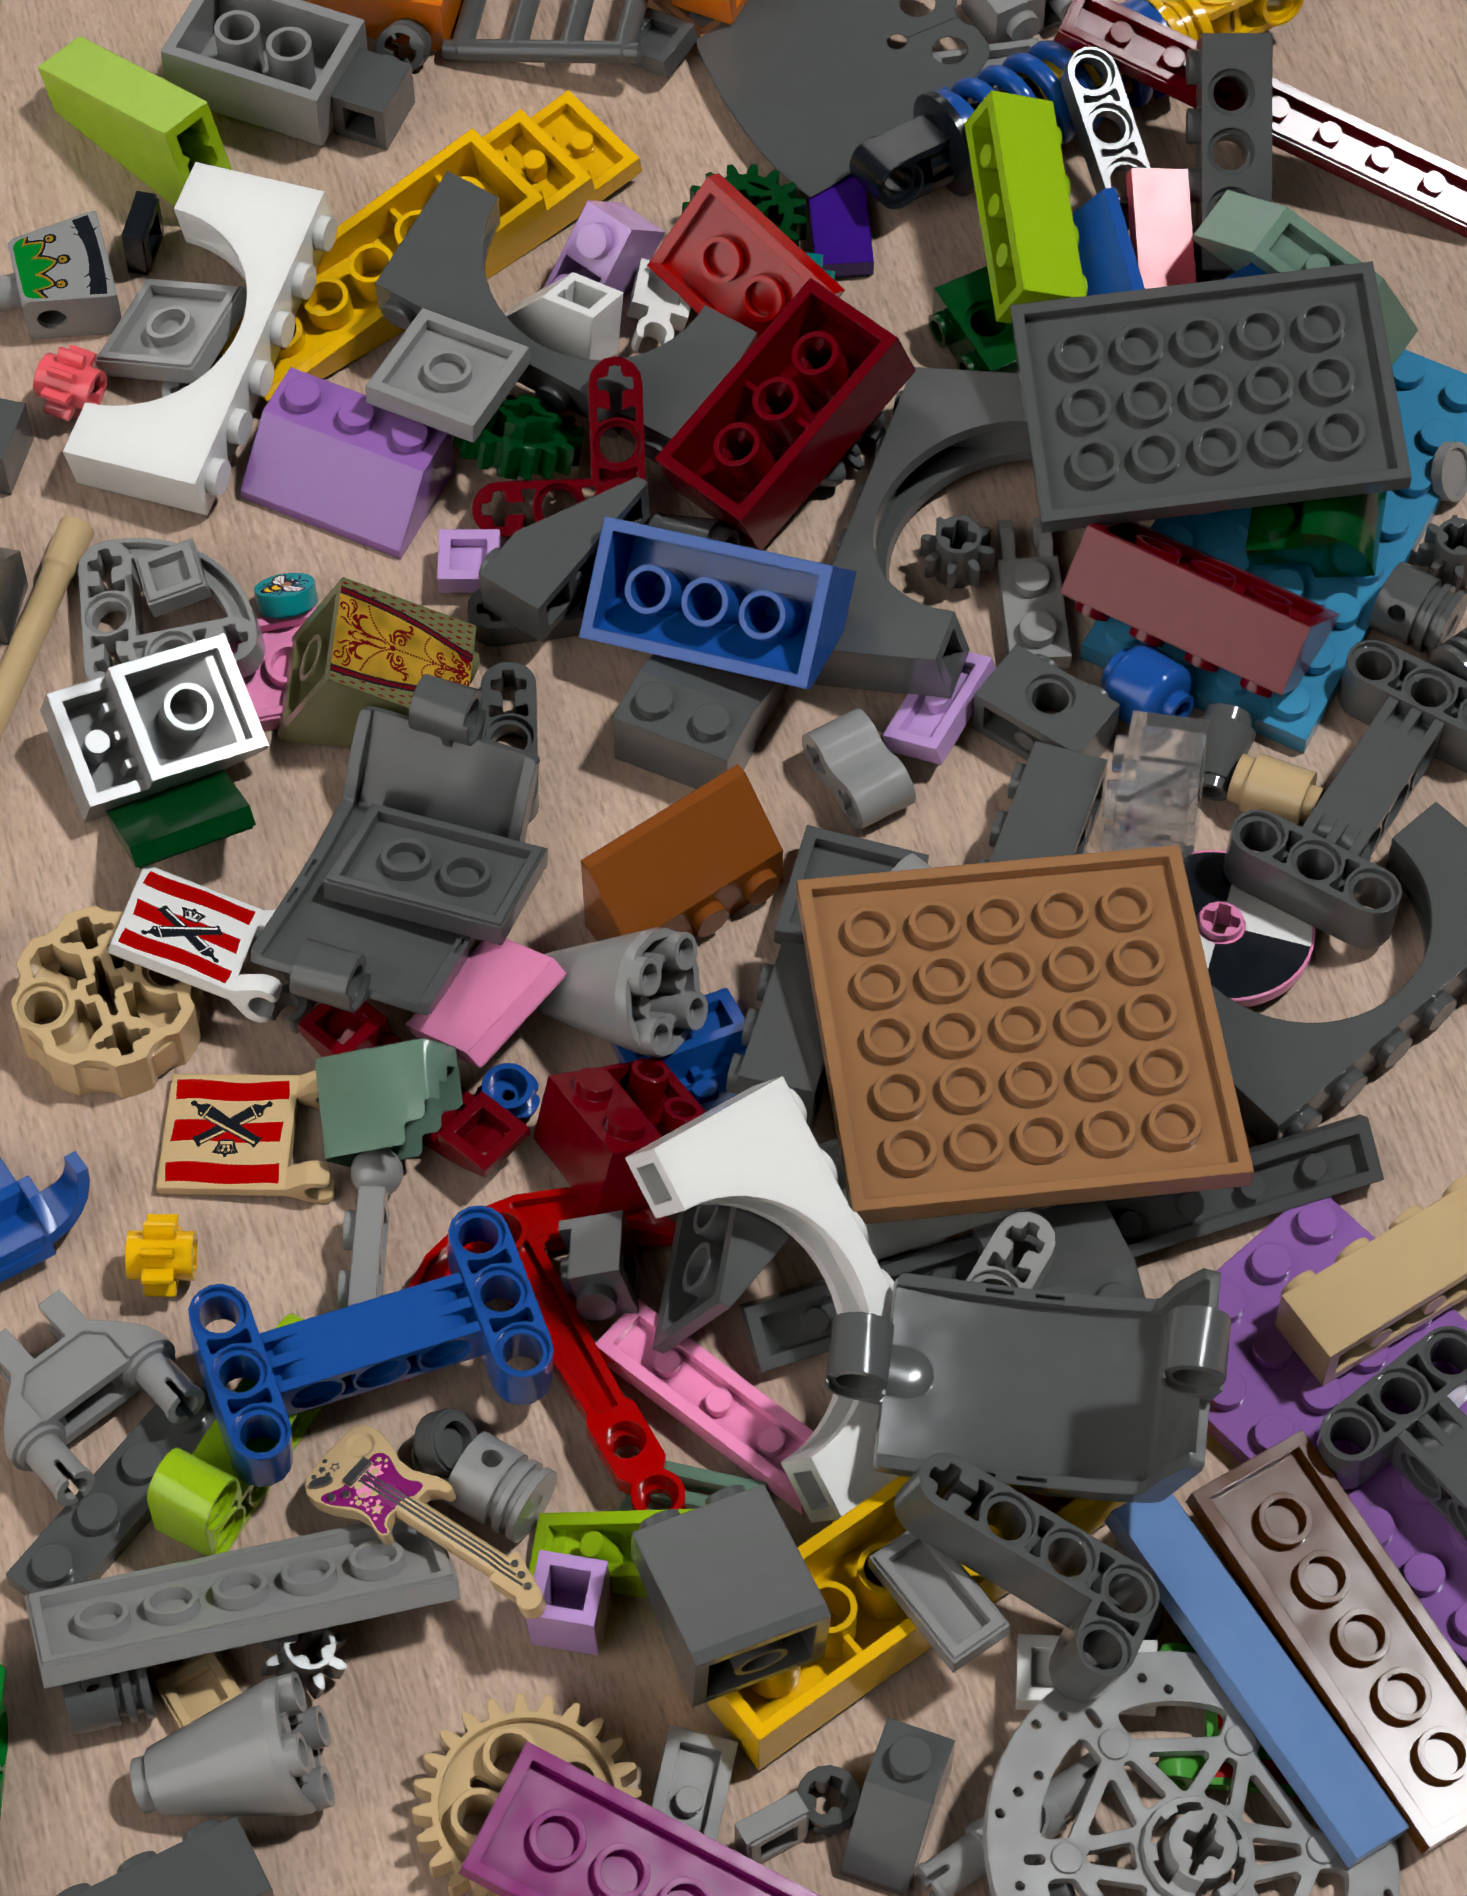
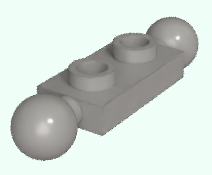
M388 1148L360 1152L354 1158L351 1165V1179L358 1190L357 1210H346L344 1215L343 1247L344 1250H353L351 1270H340L338 1309L383 1296L390 1219L388 1196L397 1190L403 1178L402 1163L399 1157Z

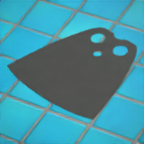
M748 0L732 25L721 22L720 25L700 38L697 35L698 39L696 41L699 53L713 83L741 128L766 159L788 181L794 182L797 188L810 198L851 174L849 166L852 154L864 140L878 136L914 119V103L919 95L928 91L935 92L946 86L950 91L953 84L964 77H975L985 65L990 54L989 45L978 28L962 22L955 13L957 0H935V8L932 12L921 17L905 14L901 10L900 0ZM689 11L690 19L701 28L714 20ZM892 35H902L906 38L907 43L902 49L896 50L887 45V40ZM955 37L967 45L968 54L959 63L944 64L933 57L932 47L942 38Z

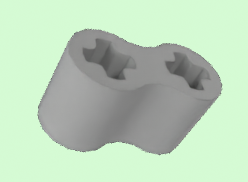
M856 708L802 736V747L812 770L820 781L831 790L845 817L857 830H862L915 803L916 792L908 771L898 757L885 746L875 725L862 709Z

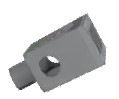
M97 211L87 212L12 238L8 243L14 273L0 276V312L22 308L28 334L34 339L112 334L122 316Z

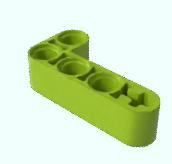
M290 1313L281 1320L276 1328L305 1319ZM242 1378L234 1392H246L254 1388L257 1383L251 1379ZM323 1405L288 1416L291 1424L293 1452ZM215 1419L192 1455L177 1447L172 1449L163 1458L149 1484L147 1503L154 1527L158 1532L204 1556L229 1551L271 1486L257 1487L249 1485L237 1476L232 1467L217 1420ZM260 1437L249 1441L245 1447L250 1451L262 1453L275 1448L278 1443L273 1439Z

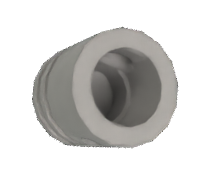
M484 1431L477 1435L467 1446L448 1479V1483L456 1494V1499L453 1502L444 1501L483 1525H491L493 1531L502 1535L505 1534L507 1539L518 1543L534 1528L538 1522L539 1513H543L549 1504L555 1490L557 1472L547 1467L543 1468V1464L534 1459L529 1460L528 1455Z

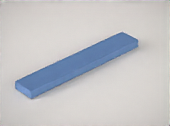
M1171 1494L1165 1500L1155 1503L1127 1502L1112 1510L1104 1522L1130 1559L1143 1566L1152 1574L1158 1584L1159 1600L1347 1867L1354 1866L1401 1837L1410 1828L1409 1824L1175 1496Z

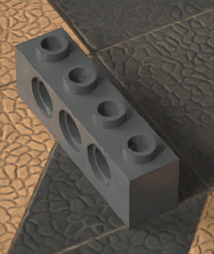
M1202 33L1196 42V49L1187 50L1186 84L1196 85V108H1187L1186 143L1196 144V167H1187L1190 203L1196 202V226H1192L1193 235L1212 211L1214 204L1221 199L1227 190L1272 202L1273 33ZM1224 82L1236 85L1243 95L1242 107L1234 111L1220 108L1213 97L1214 87ZM1221 141H1230L1238 145L1243 154L1242 166L1234 170L1220 167L1213 156L1214 145ZM1193 240L1196 276H1230L1236 272Z

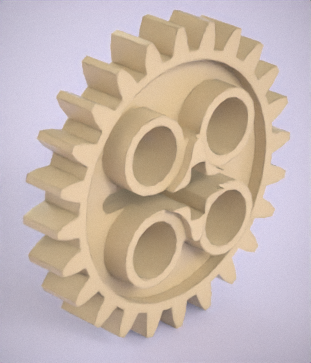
M517 1693L513 1712L504 1714L500 1705L492 1698L488 1700V1720L481 1723L474 1715L465 1711L462 1713L465 1731L462 1737L445 1729L439 1733L441 1745L446 1756L436 1753H425L423 1757L425 1769L434 1778L415 1779V1796L428 1803L413 1807L412 1817L414 1825L428 1828L416 1836L419 1852H437L429 1862L430 1874L433 1879L453 1872L448 1883L449 1896H462L470 1888L473 1890V1896H500L458 1874L478 1836L466 1832L462 1829V1824L473 1814L490 1813L510 1774L494 1767L495 1761L505 1753H521L527 1741L642 1801V1790L626 1787L637 1779L635 1762L617 1763L624 1755V1741L622 1738L619 1737L601 1743L605 1734V1720L599 1717L585 1727H582L580 1725L581 1707L579 1703H573L563 1716L555 1714L552 1695L547 1694L538 1711H529L524 1694ZM474 1780H481L487 1783L491 1790L482 1787L472 1788L470 1785Z

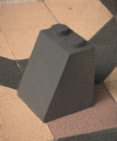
M764 1484L745 1490L743 1485H732L711 1494L705 1500L706 1505L683 1514H680L678 1509L658 1512L642 1521L639 1525L640 1530L632 1532L631 1556L692 1707L819 1660L825 1656L831 1613Z

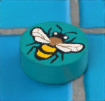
M305 573L274 575L260 581L254 588L259 613L270 618L299 616L313 609L318 602L315 580L311 575Z

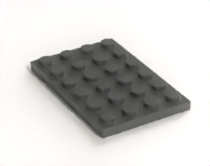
M1373 261L1011 305V324L1042 533L1086 528L1087 525L1093 523L1112 525L1410 489L1412 476Z

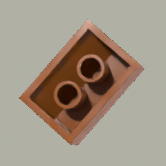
M739 764L581 860L585 926L597 941L654 927L688 932L694 938L697 936L706 937L720 929L728 917L748 904H760L776 892L779 885L783 883V849L745 771Z

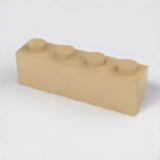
M1467 1174L1451 1183L1438 1201L1424 1209L1421 1205H1414L1406 1209L1393 1220L1389 1230L1372 1241H1369L1366 1237L1355 1240L1338 1254L1334 1264L1317 1274L1313 1270L1305 1271L1293 1278L1283 1288L1275 1326L1322 1386L1467 1298Z

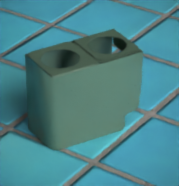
M418 1038L315 1059L324 1155L327 1162L351 1167L354 1158L360 1152L381 1148L392 1150L400 1160L418 1157L422 1153V1137L424 1134L438 1132L441 1128V1115L445 1111L457 1110L463 1105L456 1047L427 1038Z

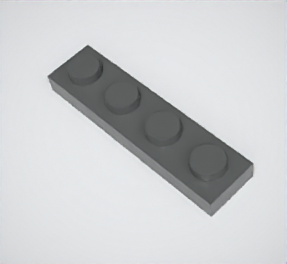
M188 1377L194 1385H197L204 1392L205 1400L199 1412L194 1415L180 1399L181 1402L178 1406L189 1418L186 1422L172 1423L158 1404H155L94 1473L95 1482L89 1494L84 1497L78 1491L75 1496L79 1502L65 1506L9 1569L6 1577L10 1586L26 1596L30 1593L100 1579L151 1521L152 1517L147 1503V1491L160 1462L172 1449L177 1447L192 1455L216 1419L207 1391L203 1386Z

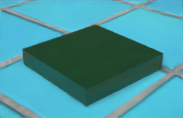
M224 769L106 810L112 831L134 866L139 869L247 831L256 825L249 803Z

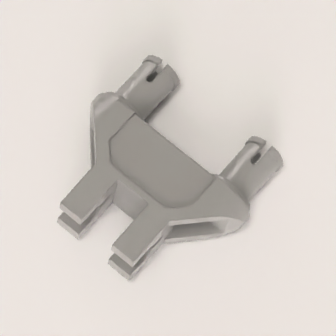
M59 1289L38 1304L41 1313L51 1323L48 1327L58 1342L34 1359L5 1328L0 1332V1374L10 1385L4 1420V1443L8 1459L19 1470L34 1471L54 1494V1498L59 1504L70 1506L79 1501L68 1488L70 1484L68 1480L86 1497L93 1488L95 1477L66 1446L140 1390H145L165 1412V1416L175 1424L189 1420L186 1413L178 1406L181 1402L180 1399L196 1415L204 1404L205 1394L175 1364V1347L164 1334L153 1328L130 1322L87 1320Z

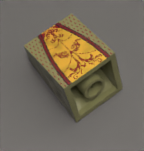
M342 577L292 636L291 642L293 644L289 654L286 675L287 683L284 689L278 738L288 742L351 748L359 712L366 705H373L409 716L414 691L423 675H432L470 687L480 661L479 653L474 651L477 626Z

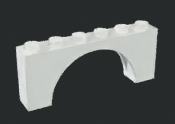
M195 162L174 207V211L187 243L200 246L220 256L233 266L245 280L247 300L244 318L239 331L228 350L210 370L190 385L175 393L156 400L133 405L112 406L85 402L63 453L78 484L208 515L216 495H222L228 486L231 474L230 463L238 445L243 446L250 436L252 413L259 397L266 396L271 388L274 377V363L281 347H288L293 338L295 316L303 299H309L314 290L316 268L324 251L329 252L334 245L337 235V220L332 216L325 191Z
M783 1076L750 1087L625 1157L656 1219L685 1211L697 1205H725L751 1211L780 1226L806 1250L826 1281L837 1315L845 1312H865L885 1317L888 1320L890 1319L894 1281L886 1271L881 1269L868 1244V1231L864 1221L857 1212H853V1209L849 1207L837 1183L838 1174L833 1160L823 1149L819 1148L806 1122L807 1112L804 1103L799 1095L788 1087ZM833 1393L826 1413L815 1431L793 1454L780 1462L811 1523L839 1519L899 1477V1475L878 1472L872 1465L879 1405L845 1398Z

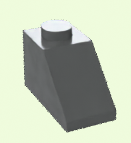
M889 1717L887 1718L864 1781L840 1867V1875L901 1896L908 1895L916 1873L915 1867L921 1859L952 1771L955 1740Z

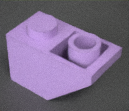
M587 200L544 288L574 272L624 292V298L633 288L641 258L651 260L665 231L623 203Z

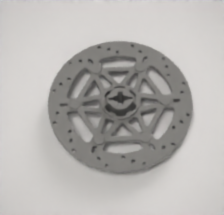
M1156 1651L1137 1653L1128 1671L1099 1698L1091 1702L1072 1701L1064 1697L1056 1688L1047 1694L1023 1720L1010 1738L1000 1757L989 1787L984 1814V1860L991 1896H1050L1048 1885L1060 1883L1072 1884L1080 1896H1104L1097 1887V1884L1140 1890L1143 1896H1205L1230 1869L1235 1870L1233 1882L1229 1881L1226 1885L1217 1889L1212 1896H1259L1254 1885L1286 1877H1294L1296 1879V1886L1292 1896H1310L1318 1873L1340 1874L1344 1879V1896H1384V1894L1387 1896H1400V1868L1396 1840L1354 1866L1347 1867L1321 1829H1313L1259 1759L1257 1752L1261 1743L1211 1672L1206 1669V1665L1199 1655L1192 1652ZM1186 1706L1218 1713L1222 1717L1223 1724L1218 1736L1133 1739L1120 1723L1119 1716L1127 1712L1149 1707ZM1086 1713L1093 1718V1720L1098 1725V1728L1093 1726V1724L1086 1716ZM1080 1744L1087 1749L1096 1761L1097 1768L1068 1837L1065 1839H1046L1040 1833V1817L1050 1780L1066 1753L1074 1745ZM1201 1755L1205 1758V1763L1188 1789L1183 1791L1149 1757ZM1225 1762L1233 1767L1227 1806L1205 1795L1206 1788ZM1124 1766L1131 1767L1161 1796L1162 1800L1151 1808H1145ZM1249 1780L1254 1782L1287 1828L1247 1823L1243 1820L1242 1816ZM1110 1785L1113 1787L1132 1827L1099 1835H1091L1089 1833L1090 1824L1106 1786ZM1014 1792L1018 1793L1019 1797L1015 1796ZM995 1813H998L1001 1818L996 1817ZM1183 1814L1176 1819L1157 1843L1150 1842L1152 1830L1157 1832L1161 1827L1169 1824L1175 1815ZM1196 1838L1197 1842L1193 1850V1852L1196 1854L1194 1857V1865L1196 1866V1868L1190 1874L1189 1869L1193 1862V1860L1190 1859L1192 1855V1847L1190 1846V1844ZM1253 1843L1293 1848L1297 1852V1857L1259 1865L1255 1861ZM1127 1847L1131 1852L1133 1870L1091 1864L1087 1856ZM1024 1859H1037L1041 1861L1042 1865H1027ZM1015 1886H1019L1021 1891H1018Z

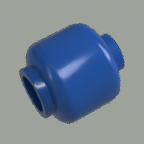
M1141 644L1133 648L1120 650L1109 661L1103 672L1101 686L1108 693L1110 699L1120 704L1118 718L1141 734L1155 736L1165 732L1170 727L1178 728L1188 719L1193 710V675L1185 665L1156 646Z

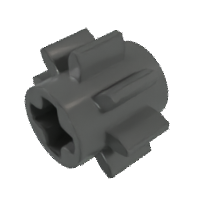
M969 514L947 519L936 518V536L931 534L921 536L920 555L925 557V577L936 576L938 581L945 585L948 591H951L953 588H964L969 585L974 588L979 587L980 569L986 571L994 570L996 550L990 547L991 528L983 527L980 529L979 525L969 518Z
M1452 515L1451 519L1443 522L1439 527L1432 523L1427 525L1424 543L1419 544L1416 564L1429 566V574L1441 579V587L1449 583L1455 586V594L1460 589L1467 587V519Z
M328 1627L263 1641L261 1644L266 1649L275 1652V1655L265 1662L261 1674L262 1676L274 1674L280 1676L296 1672L300 1677L303 1688H308L310 1695L314 1699H318L325 1689L323 1674L332 1679H340L347 1667L341 1659L334 1657V1653L342 1648L348 1637L346 1633L333 1635V1632ZM298 1645L303 1654L314 1652L317 1656L314 1663L310 1664L309 1659L305 1655L294 1657L291 1653L294 1646Z

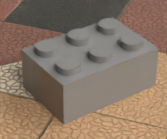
M192 0L160 52L165 80L207 101L211 111L322 147L335 126L331 96L359 48L368 50L365 20L303 0Z

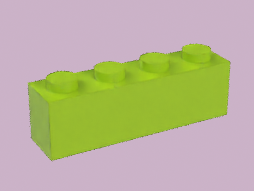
M991 90L964 125L996 322L1011 324V305L1087 296L1088 285L1086 277L1082 274L1078 251L1079 232L1073 222L1069 198L1071 186L1068 176L1065 175L1061 151L1062 132L1057 126L1053 101Z

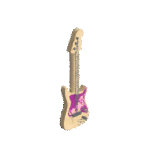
M360 1425L351 1429L319 1460L308 1476L305 1483L306 1493L311 1504L318 1510L333 1516L364 1522L373 1528L379 1540L385 1545L393 1544L394 1538L391 1532L393 1526L401 1520L489 1577L494 1590L516 1603L525 1618H539L544 1614L546 1609L544 1596L519 1552L514 1551L509 1556L505 1555L429 1506L427 1503L434 1499L453 1502L456 1499V1494L452 1486L438 1476L414 1471L398 1458L393 1446L374 1427Z

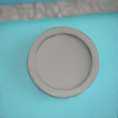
M1446 441L1439 446L1435 453L1431 479L1433 490L1436 495L1440 496L1441 501L1458 502L1467 492V446L1462 442Z

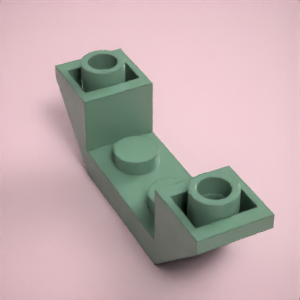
M1230 190L1224 193L1191 238L1236 272L1242 269L1248 261L1267 274L1362 263L1288 207ZM1375 272L1390 359L1393 366L1418 332V329L1385 279Z

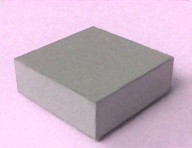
M192 538L135 558L146 600L154 618L212 597L198 549Z
M797 1790L734 1824L735 1849L737 1852L762 1864L807 1839L809 1810Z

